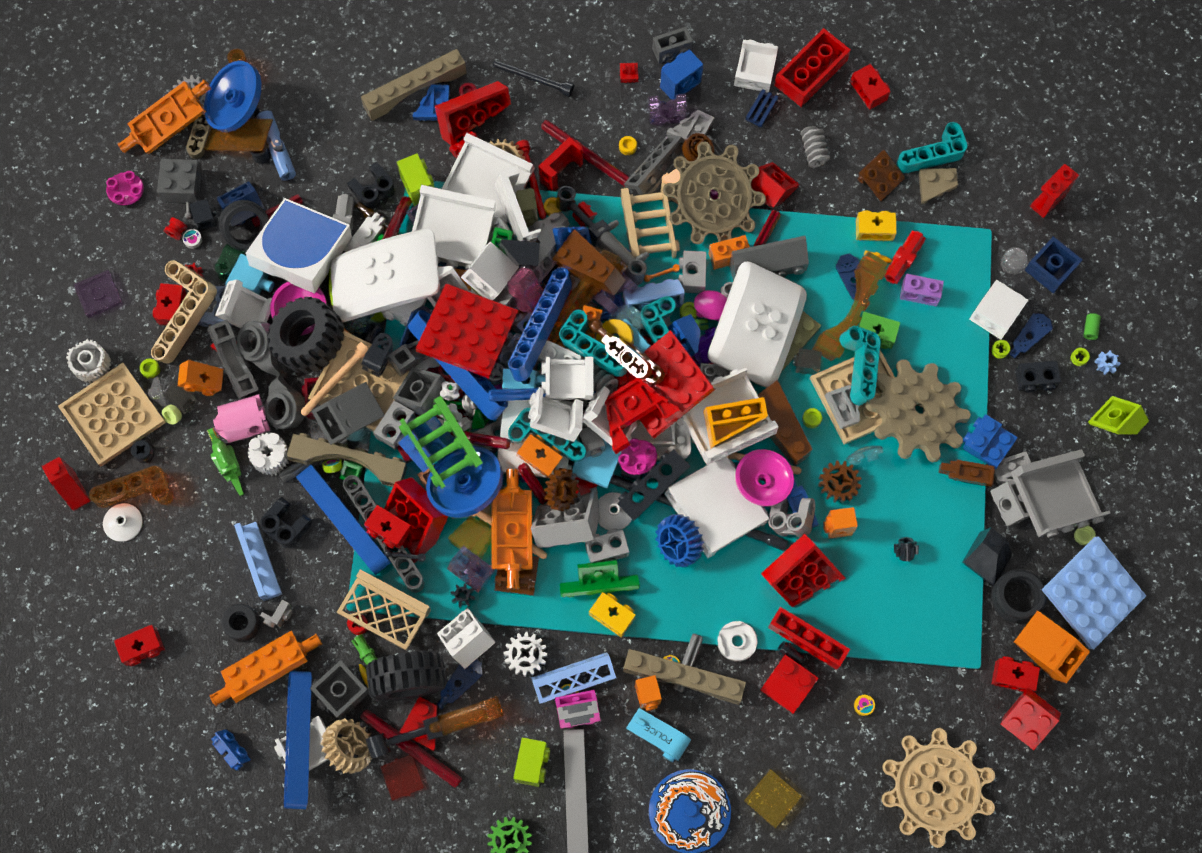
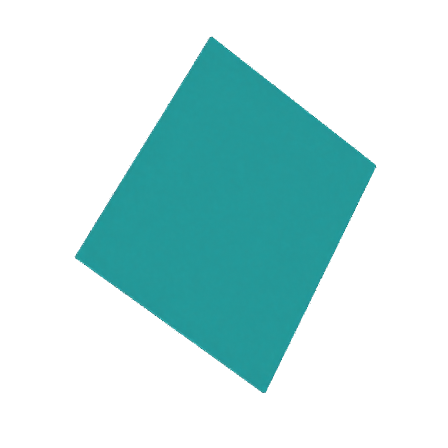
M434 181V187L442 189L445 182ZM405 188L404 196L409 197ZM539 190L543 205L548 198H557V192ZM576 193V205L584 201L587 205L591 206L590 209L593 212H597V215L592 220L594 224L602 219L607 224L615 220L619 222V225L610 232L625 248L630 250L621 197ZM659 200L634 203L632 205V211H636V213L664 209L663 202ZM668 201L671 214L678 208V204ZM411 204L403 220L399 234L409 233L413 230L418 207L414 208L413 204ZM750 208L749 216L755 222L754 230L752 232H745L742 228L735 227L731 231V237L736 238L746 235L749 246L753 247L772 210ZM537 210L538 221H541V220H543V219H541V218L539 217L538 210ZM572 210L568 212L562 211L568 219V227H581L572 217ZM778 211L781 213L780 218L766 244L806 236L809 260L807 271L799 275L794 273L788 274L784 278L805 289L807 296L803 311L821 325L817 333L782 371L778 378V382L812 447L810 456L796 466L801 468V473L793 475L797 487L802 485L808 498L815 500L814 514L819 526L812 528L808 537L846 579L831 583L829 588L825 590L822 588L814 592L811 598L791 607L761 573L793 545L799 537L791 534L787 536L778 535L769 526L768 521L764 526L760 525L755 529L788 540L784 551L743 535L718 550L710 558H707L702 551V556L692 565L687 567H676L675 564L670 565L669 560H664V555L660 554V548L656 547L658 541L655 538L658 535L655 531L658 529L657 525L664 518L673 514L678 515L673 507L655 501L635 521L631 520L628 526L621 529L625 535L629 557L617 559L618 577L638 575L640 584L639 589L610 593L618 599L617 602L622 606L626 604L634 610L635 619L623 637L689 643L692 634H697L703 637L702 644L718 645L717 639L722 628L730 622L741 621L754 629L758 642L756 649L777 651L783 641L790 642L768 628L775 614L782 607L848 647L850 651L846 657L978 669L981 667L983 578L964 565L962 561L978 534L984 530L985 486L950 479L949 475L938 472L941 463L950 464V461L963 460L985 465L986 463L963 450L965 442L957 449L947 443L940 444L941 456L937 462H930L925 452L919 448L913 450L910 458L903 459L898 455L899 442L896 438L888 437L880 440L875 436L874 432L844 445L810 377L854 358L855 351L844 348L839 341V337L850 327L859 326L863 312L898 321L900 326L892 349L880 348L895 378L898 375L896 364L900 360L909 361L912 369L918 373H922L927 364H936L938 366L937 377L941 383L948 385L951 382H957L961 385V392L954 397V402L959 408L966 409L971 414L970 420L967 423H957L955 425L957 433L963 439L968 432L972 433L975 430L973 425L977 418H983L985 414L987 415L989 332L969 319L990 289L992 232L990 229L896 221V236L893 241L856 240V217ZM665 216L634 222L635 228H639V230L667 226ZM683 222L679 225L672 224L675 240L679 241L680 248L677 251L676 258H672L671 250L649 253V257L643 261L647 267L645 275L650 276L673 268L675 264L679 265V258L683 257L684 251L706 252L705 291L720 292L721 287L725 283L733 282L729 266L713 269L708 252L710 244L718 242L717 236L709 233L701 244H694L691 241L693 228L688 222ZM912 230L922 233L926 240L917 252L914 262L905 271L898 284H892L883 277L891 263L878 262L863 256L867 250L874 253L878 252L892 260ZM668 233L644 236L637 239L638 245L641 246L670 243ZM850 253L859 259L866 296L863 298L866 304L865 307L859 308L857 301L850 297L835 268L842 255ZM605 256V258L610 262L611 259L608 256ZM441 261L438 263V266L442 267L448 265H446L447 263ZM458 265L457 268L453 267L455 269L466 270L464 266ZM680 269L679 272L673 271L652 278L649 282L643 280L639 285L629 284L624 275L625 282L615 295L621 294L623 299V291L629 287H644L648 283L658 284L667 279L679 280V275H682L683 269ZM689 270V271H688L689 274H696V273H697V272L694 271V270ZM906 274L944 281L938 305L931 306L901 300L902 282ZM850 279L852 283H857V279ZM593 286L592 290H589V294L592 295L593 302L597 304L598 309L603 310L605 309L603 299L607 298V296L594 290L595 286ZM685 293L683 304L686 302L694 303L699 293ZM427 299L424 306L434 310V306ZM681 307L674 309L673 314L670 316V322L681 318ZM557 318L554 326L564 323L565 319ZM387 319L385 334L392 338L393 351L401 347L399 344L406 326L396 319ZM707 319L708 323L700 324L708 325L709 329L711 327L717 328L719 322ZM511 328L510 333L516 334ZM706 330L700 331V337L705 334ZM560 336L552 338L548 341L553 342L554 340H556L559 342ZM542 362L538 364L537 371L541 370ZM750 381L757 395L766 389V387ZM915 406L917 413L923 414V407ZM815 408L821 412L822 421L818 427L808 428L803 424L802 417L807 409ZM489 420L488 423L492 424L496 422V420ZM471 429L470 432L474 433L479 429ZM371 430L368 453L374 455V452L384 454L385 458L393 459V457L403 459L397 448L394 449L376 439L374 431ZM501 430L495 431L494 435L500 437ZM691 435L690 455L684 459L690 465V468L673 484L707 466ZM769 437L737 451V453L746 455L755 450H771L783 456L792 465ZM497 451V452L493 453V454L496 456V458H498V451ZM730 459L733 461L736 469L740 461ZM837 460L840 465L844 461H846V466L848 467L853 464L852 470L859 471L856 477H861V481L858 482L861 485V488L857 490L858 494L856 496L852 495L851 501L845 498L844 503H841L840 499L834 503L833 497L826 499L828 494H822L821 491L824 487H819L818 485L819 482L823 481L819 479L820 474H823V468L828 469L829 463L835 466ZM414 461L406 464L408 468L404 479L412 477L425 489L417 475L422 470ZM618 462L613 474L635 482L636 479L621 476L622 468ZM664 465L661 468V473L665 476L672 473L671 466ZM366 468L364 487L375 504L384 509L393 487L382 485L379 479ZM839 470L833 471L831 473L836 474L839 472ZM507 473L503 474L501 489L507 487ZM648 473L641 474V478L643 479ZM536 477L543 489L548 487L546 481H549L550 478ZM649 479L647 487L651 489L657 488L658 481L656 479ZM838 479L839 485H842L841 479ZM518 480V487L520 489L531 490L527 483H522ZM759 480V483H760V484H762V485L765 484L764 481ZM609 483L608 488L597 486L598 500L608 493L622 494L625 491L628 493L630 491ZM849 489V490H843L841 493H846V492L850 491L851 489ZM533 492L532 523L537 510V506L543 505L538 502ZM636 493L633 495V501L636 503H641L644 500L642 495ZM363 498L361 500V506L366 505L368 499ZM788 502L787 514H793L790 504ZM761 506L766 509L769 517L772 506ZM612 507L610 511L612 513H616L618 509L616 507ZM854 507L858 527L853 535L829 539L828 533L824 532L823 522H825L830 510ZM359 514L358 522L367 531L364 526L365 521L361 514ZM448 516L437 543L425 553L426 560L424 562L418 560L414 563L425 582L424 588L417 593L411 592L407 588L392 563L375 575L354 550L349 590L357 579L356 575L359 570H362L428 605L431 609L428 617H426L428 619L452 621L468 608L482 624L618 636L589 616L590 609L602 593L561 597L559 584L579 581L577 564L590 563L585 542L540 548L547 553V558L541 559L539 557L534 596L494 591L497 569H492L491 525L479 517L452 519V517ZM598 523L596 534H599V536L607 534L609 530L603 528ZM532 534V543L536 545V542ZM370 536L384 553L377 539ZM902 537H910L919 545V554L914 555V559L911 561H901L899 557H896V553H894V544H898L899 539ZM613 540L610 543L614 548L621 546V542L618 540ZM594 545L591 550L599 553L602 551V547ZM395 546L393 549L390 548L392 552H398L399 550ZM404 548L407 554H411L408 548ZM403 562L399 568L405 570L409 567V563ZM413 578L410 581V585H418L420 579ZM466 583L468 590L470 588L474 589V592L470 595L474 596L475 600H470V607L462 605V608L459 609L458 602L452 603L455 596H452L450 592L456 591V584L459 587H463ZM358 585L355 590L356 598L368 595L366 588ZM463 592L459 594L460 598L466 599V594L464 595ZM382 596L371 597L374 607L385 604ZM369 598L357 601L360 611L371 608ZM355 602L347 604L349 611L357 612ZM399 605L389 606L390 615L402 614ZM386 608L375 610V614L388 615ZM609 610L610 617H612L613 615L617 616V610H614L613 612ZM416 614L407 615V617H418V618H420V617L417 616ZM735 636L732 638V643L738 647L743 644V640L741 637ZM790 642L791 646L798 652L810 654L802 648Z

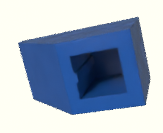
M691 314L675 320L667 327L669 331L671 330L691 357L698 352L701 330Z

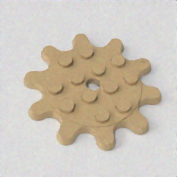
M937 728L932 732V739L928 745H920L913 736H905L902 739V747L906 752L905 759L901 762L887 760L883 763L884 773L893 777L896 785L892 791L884 793L881 799L884 806H898L904 811V819L899 827L904 835H911L917 828L923 827L929 832L931 845L940 848L945 844L946 833L950 830H956L965 840L973 839L976 831L971 823L972 816L976 813L991 815L994 812L995 806L993 802L983 797L981 789L983 785L994 780L995 773L991 768L979 769L973 765L972 757L977 751L976 744L973 741L967 740L960 747L952 748L947 742L945 730ZM934 782L942 784L943 791L940 794L933 791Z

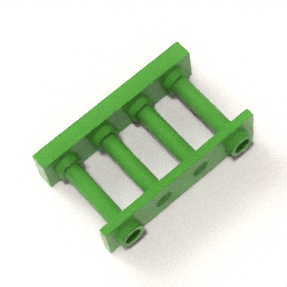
M442 396L434 399L435 405H433V408L409 423L401 419L399 429L404 437L408 435L433 476L430 479L435 487L440 486L443 489L445 487L444 480L468 465H473L477 468L483 462ZM436 415H442L445 419L444 425L417 441L411 430ZM446 432H453L456 437L453 443L430 457L426 456L422 449L423 446ZM459 448L460 450L463 448L466 453L464 459L438 475L432 464Z

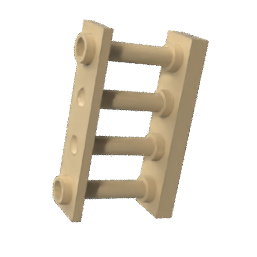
M661 183V192L633 196V194H629L628 188L621 189V201L629 249L635 258L645 252L654 253L671 250L672 258H676L677 251L680 250L679 241L675 240L673 226L669 220L670 209L668 201L671 200V197H667L663 193L665 183ZM662 200L664 209L638 213L632 211L634 203ZM665 216L667 226L640 230L635 228L634 222H637V220ZM668 233L670 243L650 246L638 245L637 239H640V237Z

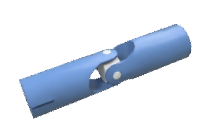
M262 111L257 115V120L268 143V148L280 179L283 181L290 180L295 177L296 172L284 142L280 139V131L271 111Z

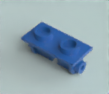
M227 729L216 732V735L211 739L213 741L212 745L221 755L226 751L228 752L224 759L232 769L237 771L243 766V763L251 760L246 750L236 742L234 735Z

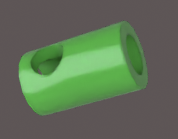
M1087 314L1084 338L1089 340L1098 339L1100 315Z

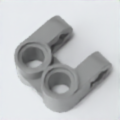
M787 498L771 507L768 524L778 535L787 536L791 534L800 538L803 534L807 536L810 534L815 513L814 499L802 498L798 512L793 514H787Z

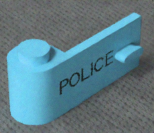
M640 708L626 728L664 752L663 757L671 762L674 760L679 761L691 741L685 734Z

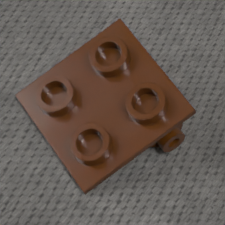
M882 150L859 172L858 181L862 184L864 182L867 183L876 197L882 201L905 179V176L886 151Z
M532 556L531 570L519 571L520 589H507V571L497 569L494 591L534 596L539 557Z

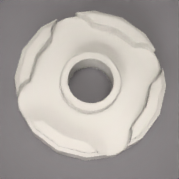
M741 621L726 624L720 631L717 639L721 654L735 662L750 658L758 644L754 629ZM735 636L741 637L743 644L738 647L733 645L732 638Z

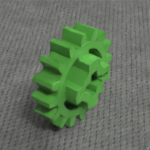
M504 817V823H501L499 820L496 821L497 828L491 826L494 832L493 834H488V837L492 841L487 843L488 846L494 847L490 851L491 853H506L509 849L513 848L519 850L516 853H529L526 846H531L532 843L527 838L532 837V834H526L529 827H522V820L516 823L515 817L511 821ZM506 826H514L509 831L501 830L503 827ZM520 831L524 838L523 844L518 840ZM514 834L513 839L515 843L506 845L505 837H510ZM496 836L501 838L502 844L499 849L496 844Z

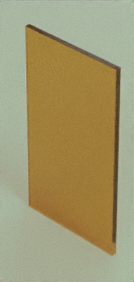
M248 119L244 125L231 132H221L212 127L204 150L263 151L273 119Z

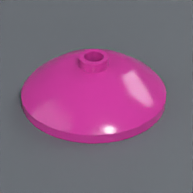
M286 282L277 289L272 297L270 305L272 319L274 315L277 316L278 310L281 307L284 308L287 306L286 303L294 302L297 298H318L327 305L325 295L320 288L314 294L290 282ZM315 324L306 328L301 335L313 332Z
M760 449L746 454L740 460L735 472V481L740 493L751 503L759 506H773L781 503L788 497L793 488L794 475L790 464L783 456L771 450ZM759 480H763L765 484H760Z

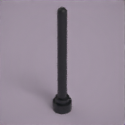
M498 60L493 62V66L498 69L558 89L564 96L571 97L573 93L574 83L568 81L560 83Z

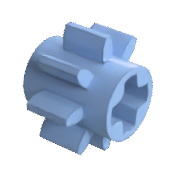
M1111 350L1107 354L1101 352L1099 358L1095 360V363L1098 364L1096 370L1104 372V375L1109 371L1112 374L1115 373V367L1121 364L1117 362L1118 355L1113 354Z

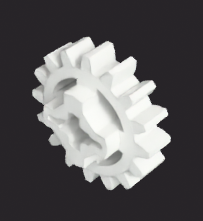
M525 632L524 637H521L518 633V639L515 640L511 637L512 644L505 645L509 649V651L504 652L505 656H509L505 663H511L509 669L513 670L515 668L516 675L521 671L524 677H526L527 672H530L533 676L535 669L541 671L540 664H546V661L542 659L547 657V653L542 652L546 649V645H540L542 643L541 638L535 640L536 634L529 637L528 632ZM521 642H531V643H530L529 645H523ZM515 648L517 651V656L513 660L512 653ZM537 649L539 650L538 660H536V658L534 657V653L537 651ZM522 651H525V652L530 651V652H529V656H530V657L527 658L526 656H524L523 658H521V657H522ZM522 664L530 665L529 667H521Z

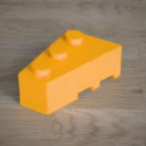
M764 397L706 407L703 410L710 449L764 421L768 417Z

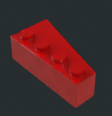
M497 81L436 105L435 110L442 139L452 146L457 142V139L462 136L465 137L466 133H469L474 127L481 126L487 118L495 116L511 105L508 87Z

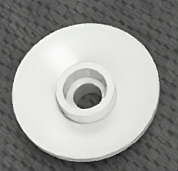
M608 493L598 500L600 516L598 523L607 530L624 529L632 520L617 504L620 493ZM612 507H616L618 511L616 513H612L610 509Z
M125 503L115 505L109 509L103 520V528L107 536L118 542L129 541L136 537L143 524L140 511L133 505ZM124 518V522L118 524V520Z

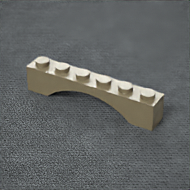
M455 49L361 96L363 107L371 121L387 114L401 100L417 90L435 83L453 81L467 74L465 62L458 50Z
M300 433V435L293 434L287 453L290 461L305 465L326 459L350 460L369 469L382 485L393 487L396 481L404 480L408 468L403 459L393 457V459L385 458L384 454L374 452L373 455L366 453L367 451L362 448L350 449L343 443L330 445L326 439H311L310 435Z
M631 649L628 651L623 669L625 673L643 678L656 675L657 680L687 687L737 705L741 702L746 682Z

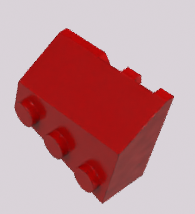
M412 477L395 482L384 507L385 510L411 525L412 531L403 543V547L408 548L409 552L413 555L425 554L437 543L448 519V516L441 514L432 505L427 491ZM411 558L413 563H416L418 561V559Z
M803 534L761 573L791 607L811 598L814 592L822 588L824 590L829 588L831 583L846 579L806 534Z

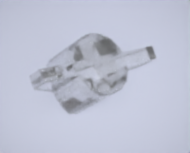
M156 377L148 391V395L162 407H165L167 404L159 377Z

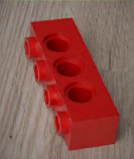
M782 607L779 608L768 626L770 630L836 670L841 666L850 651L848 647Z

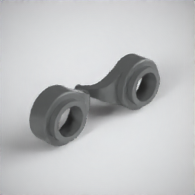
M257 321L247 322L241 327L237 336V346L241 356L248 361H252L261 370L277 376L269 385L268 397L265 403L266 418L277 429L296 428L305 417L301 414V410L305 407V401L302 395L284 380L287 378V373L279 368L277 359L269 350L267 338L268 334H270L268 331L270 324ZM252 331L257 336V346L253 351L248 346V337ZM280 398L286 406V412L282 419L278 418L276 414V403Z

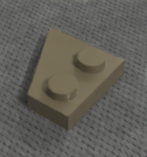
M956 168L919 170L921 204H925L928 200L940 197L945 192H950L957 188Z

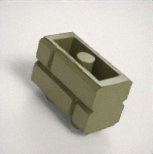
M534 189L517 190L515 192L516 199L526 226H532L538 221Z

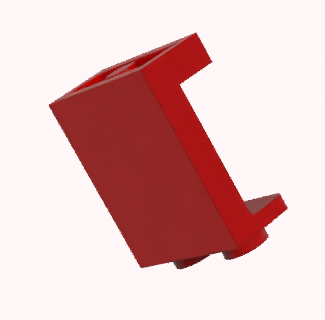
M569 137L539 165L540 183L549 191L555 192L558 189L557 175L569 163L574 161L580 167L583 165V147L580 142L574 141Z
M1064 164L1041 187L1043 192L1032 202L1030 207L1041 217L1045 218L1068 194L1079 175Z

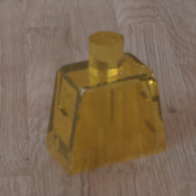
M470 516L448 537L449 542L480 563L491 543V529L488 528L490 524L482 519L478 521Z

